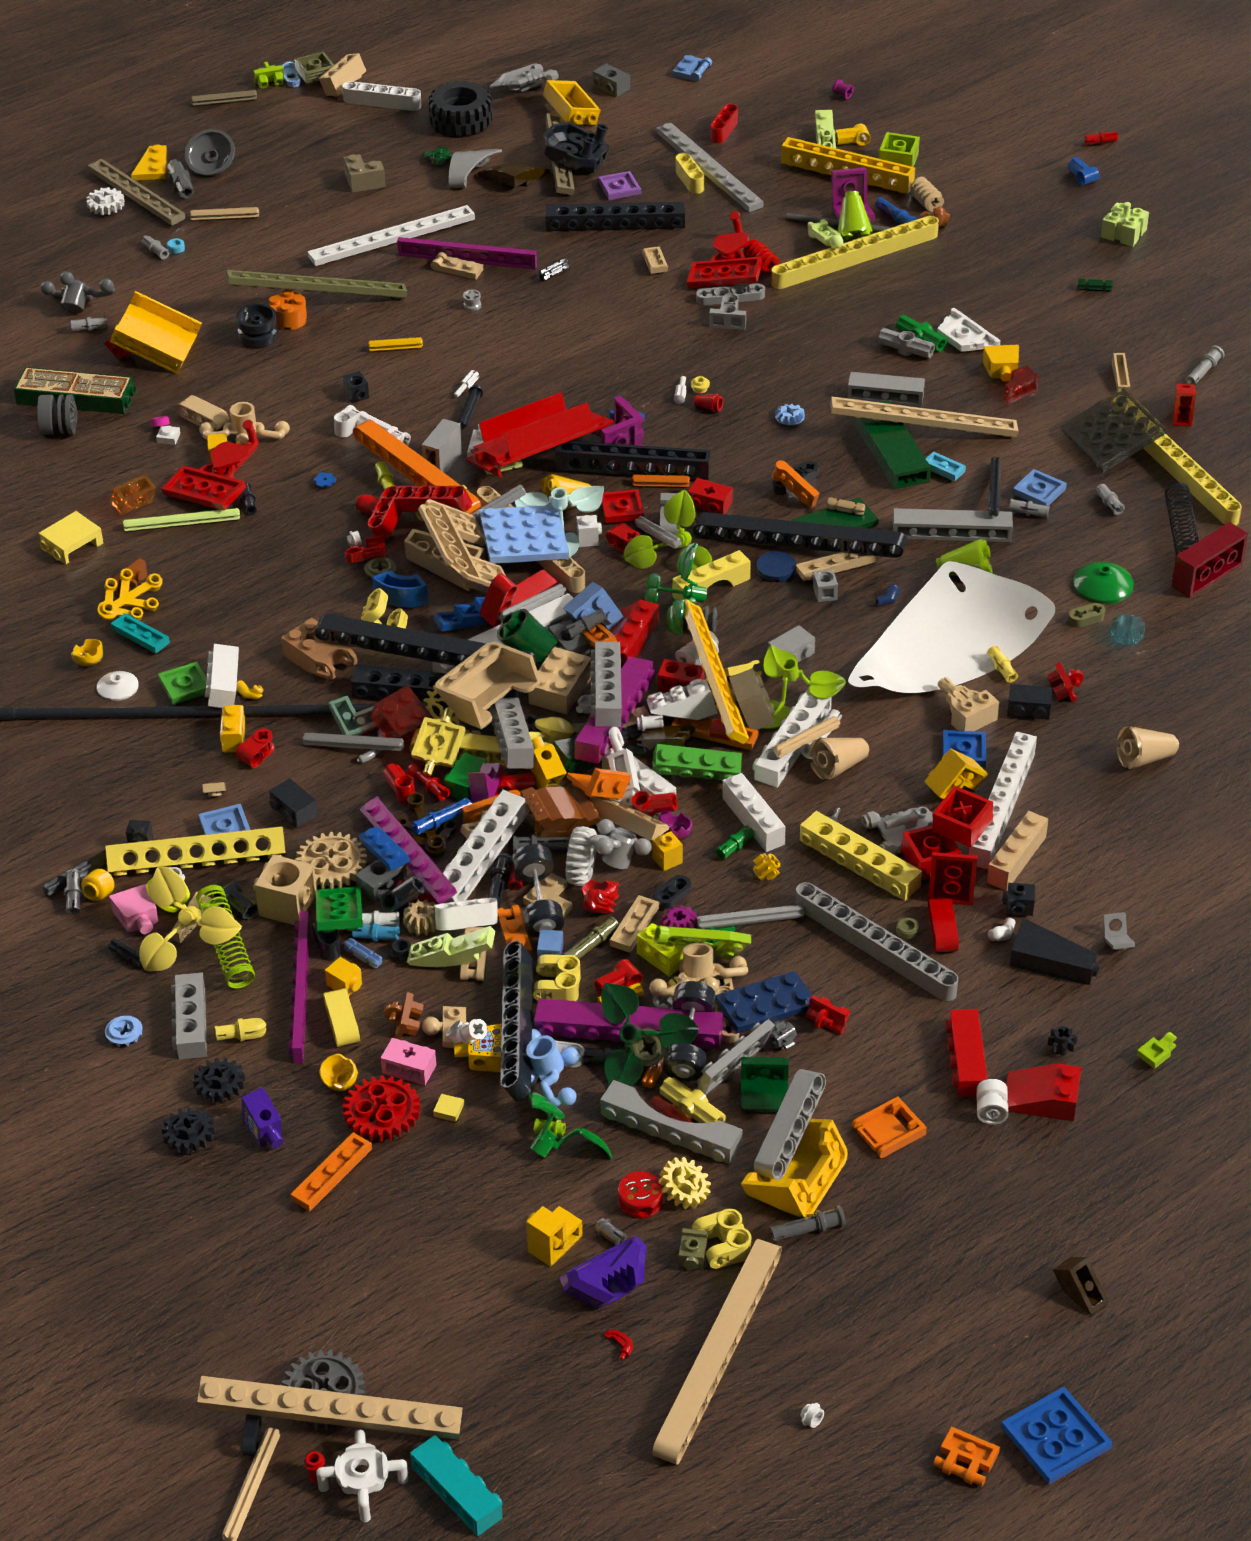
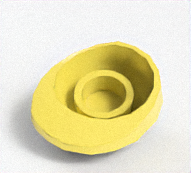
M559 717L540 718L535 721L536 728L559 739L570 738L575 732V729L568 721Z

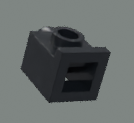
M129 820L125 832L127 843L154 840L151 821Z

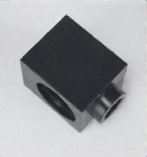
M360 371L343 376L344 392L352 403L369 398L368 382Z

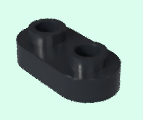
M676 875L660 886L654 892V900L659 902V908H672V905H676L691 892V880L686 876Z

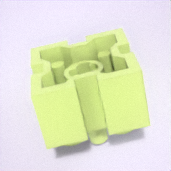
M1129 202L1116 203L1111 209V213H1108L1102 221L1101 237L1112 241L1117 239L1120 240V243L1133 247L1139 240V236H1142L1147 230L1149 212L1141 208H1134L1132 210L1130 209L1131 204Z

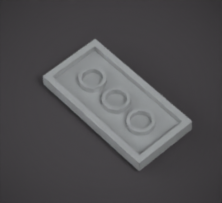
M769 1019L763 1024L757 1023L750 1030V1034L747 1037L741 1036L734 1043V1048L724 1050L719 1055L716 1063L710 1062L702 1070L703 1075L696 1082L698 1084L696 1089L702 1091L705 1096L741 1067V1057H753L764 1047L775 1025Z

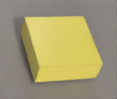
M441 1094L433 1111L434 1117L456 1122L464 1106V1099Z

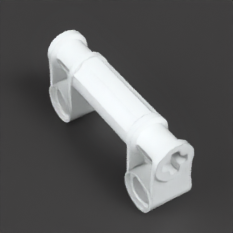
M352 405L347 406L344 410L334 415V431L338 437L350 436L355 426L371 419L408 446L411 436L409 433H403L397 427L391 426L364 411L360 412Z

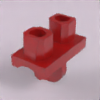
M1061 662L1056 663L1057 670L1047 674L1051 686L1054 687L1053 690L1058 701L1067 697L1070 698L1071 702L1076 701L1077 697L1072 686H1081L1084 680L1083 673L1079 670L1071 669L1066 674Z
M814 995L810 997V1005L805 1017L814 1021L815 1027L819 1029L824 1026L840 1035L844 1033L850 1010L845 1007L838 1008L832 1005L831 1001L825 997L821 999Z

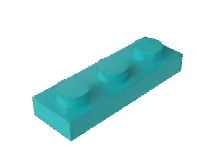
M126 613L111 623L113 631L155 654L170 643L167 635Z

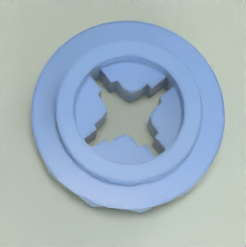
M784 404V406H778V409L775 410V419L784 425H796L805 418L804 409L800 408L799 405Z
M120 1016L107 1024L105 1035L110 1044L116 1043L118 1047L122 1044L129 1046L130 1042L137 1043L138 1037L142 1036L143 1028L137 1018ZM127 1028L128 1032H125L124 1035H121L120 1033L124 1032V1030H126Z

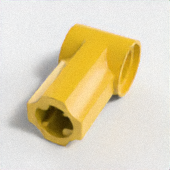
M857 124L853 128L835 131L837 145L857 143L860 146H864L871 139L864 124Z

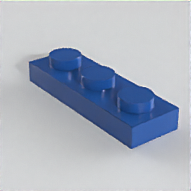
M380 827L370 828L359 835L360 842L390 871L410 862L408 854Z

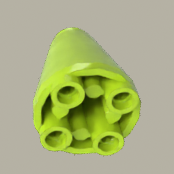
M858 191L846 192L843 198L837 231L841 234L843 242L850 241L851 238L859 239L872 234V227Z
M979 539L941 555V558L936 559L937 569L939 570L944 563L952 561L993 574L992 566L989 564V559H987L990 557L989 545L987 546V541ZM954 571L949 573V576H958Z

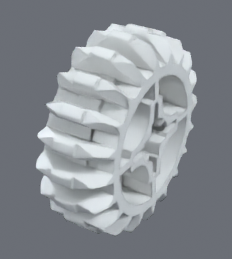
M582 826L576 827L572 831L565 869L566 879L569 884L583 886L592 877L597 850L596 846L592 845L589 839L591 836L597 835L594 829Z

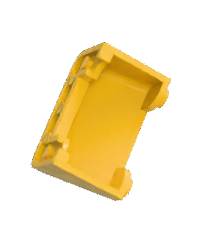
M810 1119L783 1178L780 1180L767 1177L761 1178L759 1173L750 1172L741 1183L745 1193L752 1198L799 1218L812 1216L847 1160V1148L833 1120Z

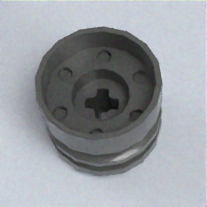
M53 395L39 396L37 417L41 435H54L57 426L62 435H65L66 429L68 434H75L77 407L73 395H67L66 400L64 395H59L57 403Z

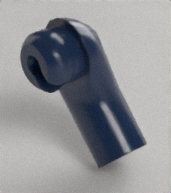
M891 584L887 587L885 595L875 597L877 606L896 602L900 593L899 587L896 584Z

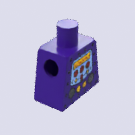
M262 1087L243 1096L242 1121L257 1143L261 1146L269 1143L273 1149L281 1146L284 1142L281 1136V1118L265 1089Z

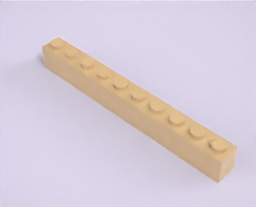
M201 1376L197 1399L198 1407L201 1409L431 1437L436 1435L439 1438L459 1440L463 1409L462 1407Z

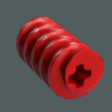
M752 239L743 249L745 258L762 257L763 263L760 272L763 274L772 273V268L779 265V258L761 241Z

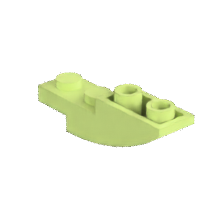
M815 110L817 144L836 148L832 110Z
M491 926L455 938L446 933L417 942L410 946L407 963L423 967H446L478 961L480 952L492 949L495 931Z

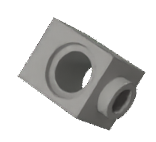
M833 569L813 572V589L817 602L833 601L838 598V583Z

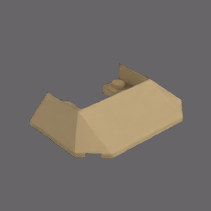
M427 500L418 510L444 561L463 586L487 594L494 577L500 573L505 575L501 566L471 556L464 543L478 544L480 546L485 544L483 531L475 516L439 502Z

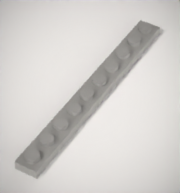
M666 123L663 126L657 127V134L679 153L689 154L701 171L745 210L752 212L763 208V201L676 126L672 123Z

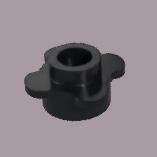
M397 939L393 942L392 949L388 951V955L392 958L396 957L401 961H407L412 944L406 939Z

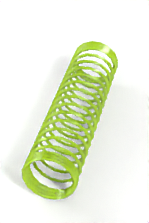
M206 886L197 893L196 900L201 914L204 912V908L208 909L225 904L223 909L229 911L234 918L224 889L221 886ZM212 890H219L217 892L209 893L206 896H204L201 899V901L199 900L204 893ZM211 894H221L220 897L212 898L208 900L206 903L202 902L207 896ZM239 932L237 933L238 936H234L237 937L235 941L228 942L225 945H213L226 983L232 988L245 987L255 978L254 969L250 965V960L246 954V949ZM233 943H239V945H237L236 947L229 948L228 950H221L225 946H229ZM236 948H241L239 952L233 953L229 956H223L228 951H232ZM238 954H243V956L240 958L234 959L232 961H226L229 957H233ZM245 959L243 963H240L233 967H227L229 964L233 962ZM249 971V973L242 977L230 978L234 974ZM250 973H252L251 976H250L248 979H246L245 981H243V982H239V983H231V982H229V979H231V980L242 979V978L248 976Z

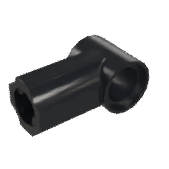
M412 876L392 891L384 892L380 898V905L383 910L403 911L404 908L408 907L409 902L411 903L425 893L423 881L417 876Z
M233 880L222 887L231 910L242 919L250 920L255 916V913L258 911L257 904L244 894L242 887L237 881ZM214 893L215 897L221 896L220 893Z

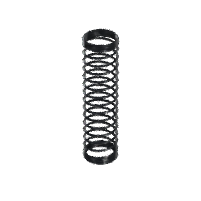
M1181 482L1169 485L1164 493L1175 555L1183 552L1180 549H1188L1183 548L1184 546L1199 542L1190 489ZM1181 486L1180 488H1175L1168 492L1173 487ZM1176 489H1184L1187 491L1175 492L1169 496V494ZM1177 493L1187 494L1186 496L1180 495L1170 499V497ZM1178 497H1184L1183 499H1180V500H1173V499L1178 498Z

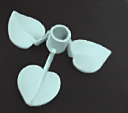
M604 486L578 488L572 491L570 495L567 494L564 488L558 487L552 490L549 500L543 493L530 492L516 500L515 505L516 507L552 504L556 510H559V517L561 518L564 530L562 510L567 507L568 502L572 507L576 506L580 512H593L601 505ZM572 532L565 534L570 557L579 548L578 536Z

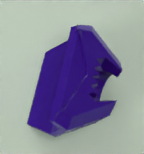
M633 1236L568 1270L566 1274L559 1277L564 1292L597 1309H601L631 1293L643 1283L646 1244L638 1237Z

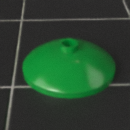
M1098 561L1079 568L1074 574L1073 586L1076 592L1088 601L1099 604H1113L1121 602L1131 595L1134 581L1131 574L1123 567L1111 562Z

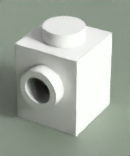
M596 515L577 516L579 547L599 546L598 535L602 534L601 523H597Z

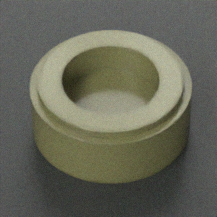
M902 918L897 922L896 933L903 939H913L919 933V924L912 918Z

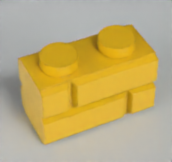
M226 705L222 707L220 730L222 752L233 753L244 742L245 716L244 708L241 705Z

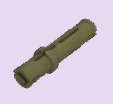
M609 917L598 927L592 928L591 933L562 955H573L580 959L596 945L604 943L607 937L618 928V921L614 917Z

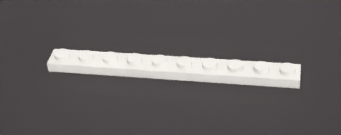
M468 205L308 251V258L315 266L323 265L331 261L340 260L341 258L355 256L365 251L388 246L389 244L396 243L399 237H419L427 233L436 232L437 230L450 228L454 225L467 223L468 221L475 220V213Z

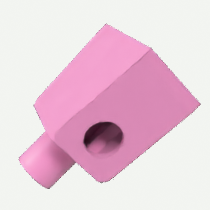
M147 883L109 896L113 914L128 932L140 930L142 934H148L153 930V925L158 922L156 905L147 893Z

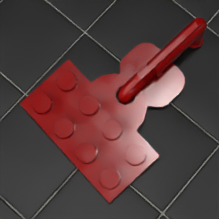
M734 211L729 216L733 222L735 232L722 234L714 239L713 248L719 251V253L715 254L710 261L692 263L686 282L688 288L698 289L710 286H734L736 284L757 283L763 263L762 257L745 258L744 254L739 251L747 246L749 241V235L742 231L739 212Z
M246 420L242 424L249 439L245 445L232 442L218 444L210 453L213 462L202 466L200 469L182 466L161 488L163 495L225 511L246 488L245 481L234 479V473L258 447V439L253 422Z

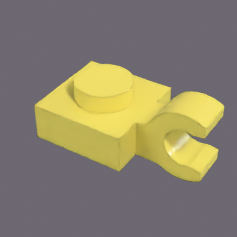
M754 660L747 664L725 668L724 672L726 677L734 676L753 668L754 664L760 662L759 660ZM754 671L755 675H761L762 671Z

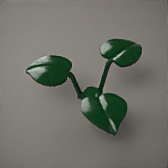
M604 983L601 995L603 1013L607 1020L613 1024H621L626 1019V1022L623 1023L619 1030V1036L622 1041L626 1042L625 1046L628 1048V1053L625 1050L618 1049L607 1056L604 1069L609 1086L613 1080L632 1086L640 1079L643 1073V1061L637 1056H632L633 1049L631 1045L638 1043L643 1035H662L661 1044L666 1049L668 1046L677 1043L691 1044L699 1033L698 1025L690 1017L680 1013H669L663 1016L659 1021L661 1031L641 1030L639 1026L630 1024L631 1018L629 1015L636 1013L639 1007V999L636 992L624 985Z

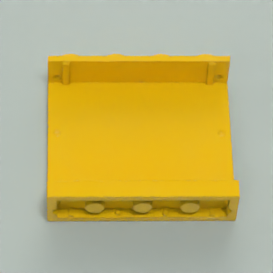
M135 291L119 325L114 329L110 342L178 374L202 323Z

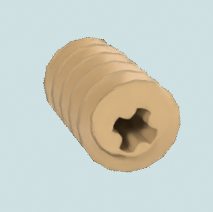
M918 177L911 184V195L926 210L933 212L934 208L942 207L944 199L941 192L925 177Z

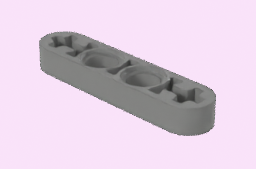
M746 284L699 289L696 292V302L699 305L721 304L723 296L720 295L730 293L738 296V302L762 300L765 297V287L762 284Z

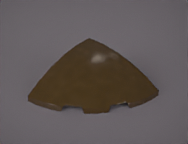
M505 163L483 169L478 172V175L502 188L506 185L516 188L521 184L526 187L549 174L550 170L528 163Z

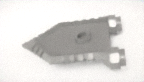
M535 63L503 73L489 87H509V90L519 89L520 92L542 86L543 82L541 79H545V81L558 80L559 76L556 70L550 69L543 72L542 65Z
M926 807L907 809L905 812L892 813L890 816L885 815L882 818L878 813L871 811L862 816V823L865 828L872 829L877 827L885 839L879 847L896 856L901 853L903 832L932 825L933 812L929 811Z

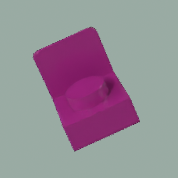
M483 763L480 772L468 773L472 803L495 796L504 770L500 763Z

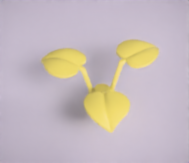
M159 866L150 883V897L159 906L167 907L173 903L175 907L180 908L181 911L178 915L180 924L164 939L158 933H152L145 937L140 946V962L148 972L162 971L171 967L176 961L177 951L175 946L168 942V940L184 926H191L197 922L198 926H202L200 929L201 939L213 945L230 940L241 930L242 926L228 911L221 907H210L201 915L197 907H186L185 904H179L177 901H181L187 896V886L184 880L173 870Z

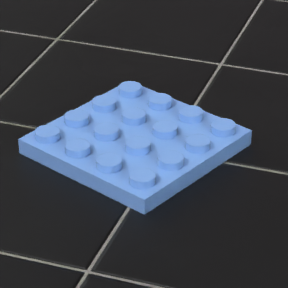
M552 505L479 509V518L489 562L509 563L569 559V549L561 518L559 517V511Z

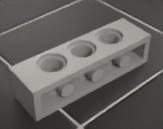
M203 972L175 975V985H171L172 999L176 998V1002H171L172 1015H176V1019H172V1031L176 1033V1036L172 1037L173 1051H178L179 1060L207 1057L206 1001Z

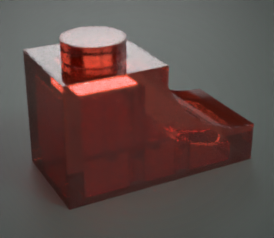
M1027 365L1011 371V381L1005 384L1004 400L1007 403H1011L1038 392L1040 376Z

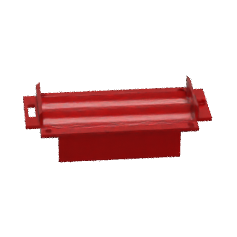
M559 392L479 422L483 443L473 446L474 449L470 451L475 455L467 457L465 460L478 468L502 478L500 466L508 465L589 433L601 437V430L613 424L614 421L591 412L588 402L566 410L563 394Z

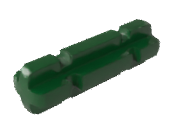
M1078 279L1077 287L1079 290L1088 288V290L1105 289V291H1111L1113 289V281L1105 280L1103 282V280L1088 279V281L1086 279Z

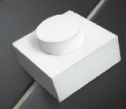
M161 426L156 436L157 443L176 445L180 436V427Z

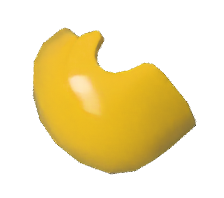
M86 639L82 647L75 645L71 652L73 661L80 666H93L99 663L103 657L101 641Z
M341 1054L327 1057L319 1069L320 1077L324 1084L331 1090L338 1092L349 1089L355 1083L358 1075L353 1061Z

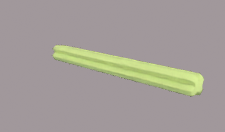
M238 508L226 509L225 511L215 510L128 519L123 521L124 531H136L232 521L240 519V512Z

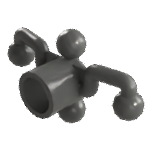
M68 271L60 275V282L65 285L61 291L55 290L54 284L50 281H45L41 284L43 294L62 298L60 306L64 310L73 313H82L85 302L91 301L94 297L109 296L115 292L114 284L108 278L101 280L99 283L101 290H95L84 282L75 280L73 274Z

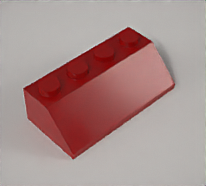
M641 599L621 610L624 618L609 630L615 636L617 642H620L621 669L629 657L637 658L659 624V604Z

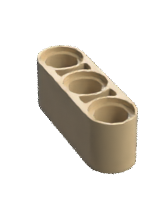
M190 395L176 406L177 412L182 418L198 426L209 422L213 425L214 432L229 422V416L223 409L194 395Z

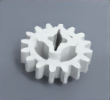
M110 187L100 188V191L94 190V193H89V196L86 197L87 208L90 209V212L94 211L95 214L110 215L111 212L117 213V209L121 210L122 206H124V195L121 194V191H116V188L110 190Z

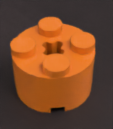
M284 289L283 292L269 298V306L274 308L276 312L278 329L285 330L284 327H290L291 330H295L305 325L307 311L303 295Z

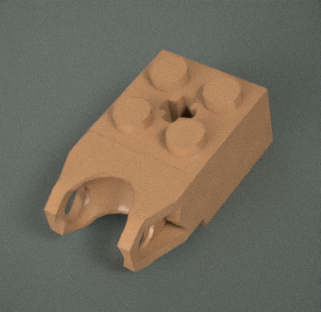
M310 618L281 637L283 656L309 674L314 673L319 677L334 679L336 678V669L333 665L345 664L347 666H354L357 664V655L349 646L325 642L316 638L314 630L318 621Z

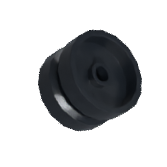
M250 304L237 312L238 338L242 344L252 348L269 346L277 340L278 326L276 324L277 317L274 308L266 304Z

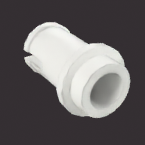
M641 715V717H637L638 730L644 732L645 729L663 728V716L644 717Z

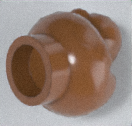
M939 206L933 209V215L928 211H924L920 214V218L927 216L938 218L939 228L947 226L950 214L946 213L945 209Z

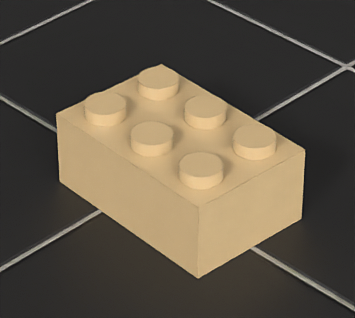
M554 647L538 670L541 683L533 691L529 692V704L567 715L591 679V657Z

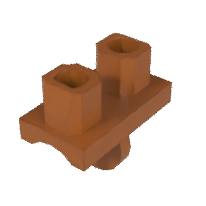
M407 992L405 1002L401 1006H399L398 1002H393V1004L387 1005L384 1010V1015L389 1019L390 1023L397 1021L394 1037L399 1039L402 1038L403 1033L416 1036L420 1021L411 1019L409 1016L419 1019L423 1011L424 1004L413 1001L414 994Z

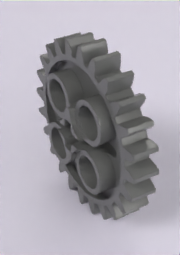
M319 1349L318 1356L315 1357L309 1352V1359L307 1360L300 1356V1365L292 1363V1372L286 1371L285 1377L287 1380H282V1386L320 1389L323 1391L365 1396L364 1389H366L365 1381H362L364 1379L363 1372H358L359 1365L357 1363L352 1365L351 1357L343 1360L342 1352L334 1357L331 1349L327 1355H323L322 1350ZM321 1371L328 1372V1373L325 1374V1375H318V1374H317V1373H319V1372H321ZM342 1385L347 1386V1388L343 1390L337 1389V1387ZM304 1421L305 1428L314 1423L315 1430H318L320 1424H324ZM324 1424L325 1430L329 1429V1424Z

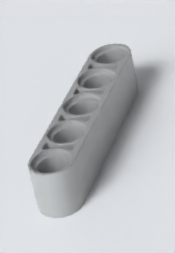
M800 1069L796 1072L755 1159L754 1172L774 1180L783 1178L826 1085L824 1074Z

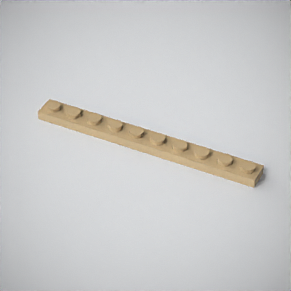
M831 397L830 401L831 414L839 416L863 417L892 421L894 423L902 422L910 423L911 425H925L932 428L941 427L949 430L957 429L967 432H980L987 435L996 434L1004 437H1017L1018 434L1017 421L1011 419L840 397Z

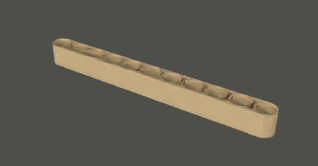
M760 1239L755 1241L656 1438L652 1456L676 1465L680 1463L778 1264L782 1251L781 1246Z

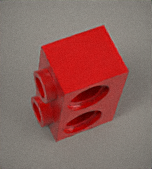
M664 659L658 673V690L670 692V689L675 686L684 687L690 685V682L693 680H704V669L700 665Z

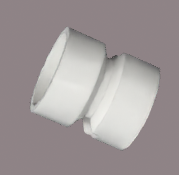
M987 1079L978 1084L977 1117L983 1123L995 1125L1004 1122L1008 1118V1092L1004 1082L997 1079Z

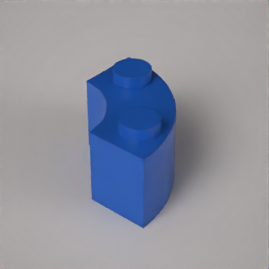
M389 570L372 577L373 590L381 588L388 595V605L418 608L428 604L427 584L418 574L402 576Z

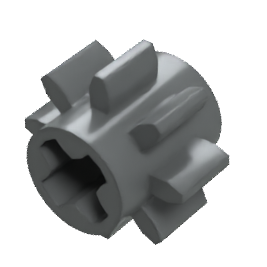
M783 1020L775 1022V1026L768 1038L774 1048L780 1047L781 1050H787L795 1045L793 1039L796 1038L797 1032L794 1026L789 1022L785 1023Z

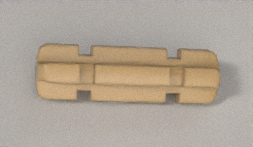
M830 497L827 501V508L831 510L836 508L837 511L855 512L857 515H863L865 504H855V502L841 499L837 501L836 498Z

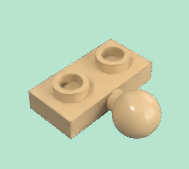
M443 1006L442 1022H439L435 1017L426 1018L422 1023L423 1032L427 1035H435L442 1031V1047L454 1048V1043L446 1036V1032L458 1020L466 1023V1007Z

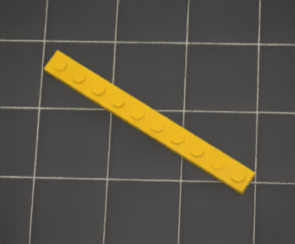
M685 599L683 601V616L688 623L687 627L692 634V641L697 648V655L701 659V666L707 676L706 680L710 684L711 694L715 698L716 707L721 715V721L726 728V735L732 741L736 740L744 744L749 740L702 610L699 606Z

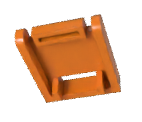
M898 1096L854 1119L851 1124L854 1130H857V1133L874 1152H877L880 1158H884L925 1136L927 1129ZM901 1114L908 1121V1130L895 1116Z

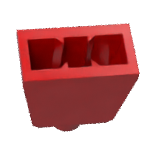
M1176 384L1173 403V425L1192 426L1196 400L1195 385ZM1181 410H1185L1187 412L1186 414H1180Z

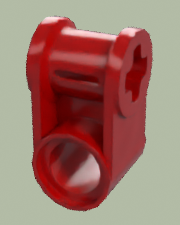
M620 523L607 531L605 536L612 547L624 553L627 544L636 536H640V533L630 528L627 524Z
M265 728L255 731L252 736L238 746L235 752L236 758L252 768L258 767L262 761L274 752V745L271 742L273 738L272 732Z

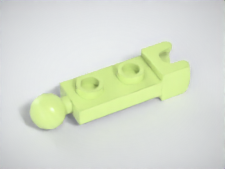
M822 219L820 223L808 222V234L812 239L817 238L826 246H831L834 249H838L843 245L841 234L828 226L827 221Z

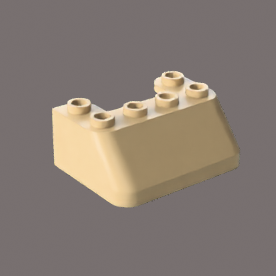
M490 642L440 678L435 686L438 694L450 709L454 711L459 720L482 729L492 721L491 713L486 711L492 704L503 698L512 689L529 693L541 683L532 655L498 642Z

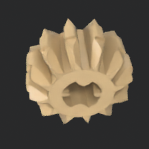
M418 899L416 903L409 902L408 907L404 908L403 924L409 930V933L415 932L417 936L421 933H424L426 936L428 932L435 933V902L429 903L427 899L423 902H420Z

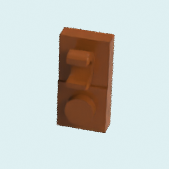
M140 558L127 567V569L133 572L129 583V592L130 588L133 587L135 589L138 587L137 584L147 577L146 563ZM121 572L113 578L117 581L114 594L120 597Z

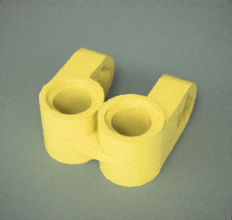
M573 955L540 956L537 959V973L545 977H556V979L537 981L534 984L533 997L537 1001L539 998L576 1001L579 997V982L581 979L580 960Z
M725 1209L701 1217L692 1224V1229L707 1231V1240L718 1237L724 1242L712 1246L706 1251L705 1256L711 1268L718 1269L746 1261L751 1251V1234L744 1228L742 1215L737 1210Z

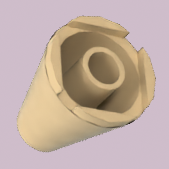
M1132 726L1123 727L1117 738V741L1121 740L1120 747H1117L1119 761L1123 767H1128V769H1134L1173 756L1179 749V741L1173 734Z
M818 738L813 740L809 748V756L812 755L813 762L810 763L815 774L823 780L835 778L865 759L869 753V745L862 738Z

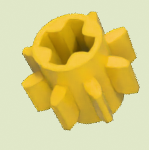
M763 853L753 860L756 864L753 867V871L761 880L767 878L769 881L780 874L777 870L780 867V863L773 854L766 855Z

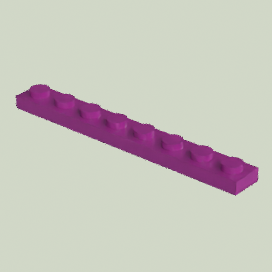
M399 237L397 240L398 256L436 259L438 253L443 252L448 257L485 265L534 270L537 267V251L404 237Z
M377 796L359 808L373 827H380L408 854L410 862L406 863V866L414 876L423 881L425 889L438 904L444 903L458 893L452 883Z
M300 911L299 921H295V934H298V937H294V950L297 951V954H293V967L296 968V971H292V983L296 987L291 988L292 1002H295V1005L290 1006L291 1019H294V1022L289 1024L290 1037L293 1036V1040L288 1042L289 1054H293L294 1064L304 1063L310 943L309 911Z

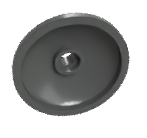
M207 129L197 133L190 139L185 149L186 163L193 172L201 176H214L223 172L230 166L235 155V146L232 139L227 133L218 129Z

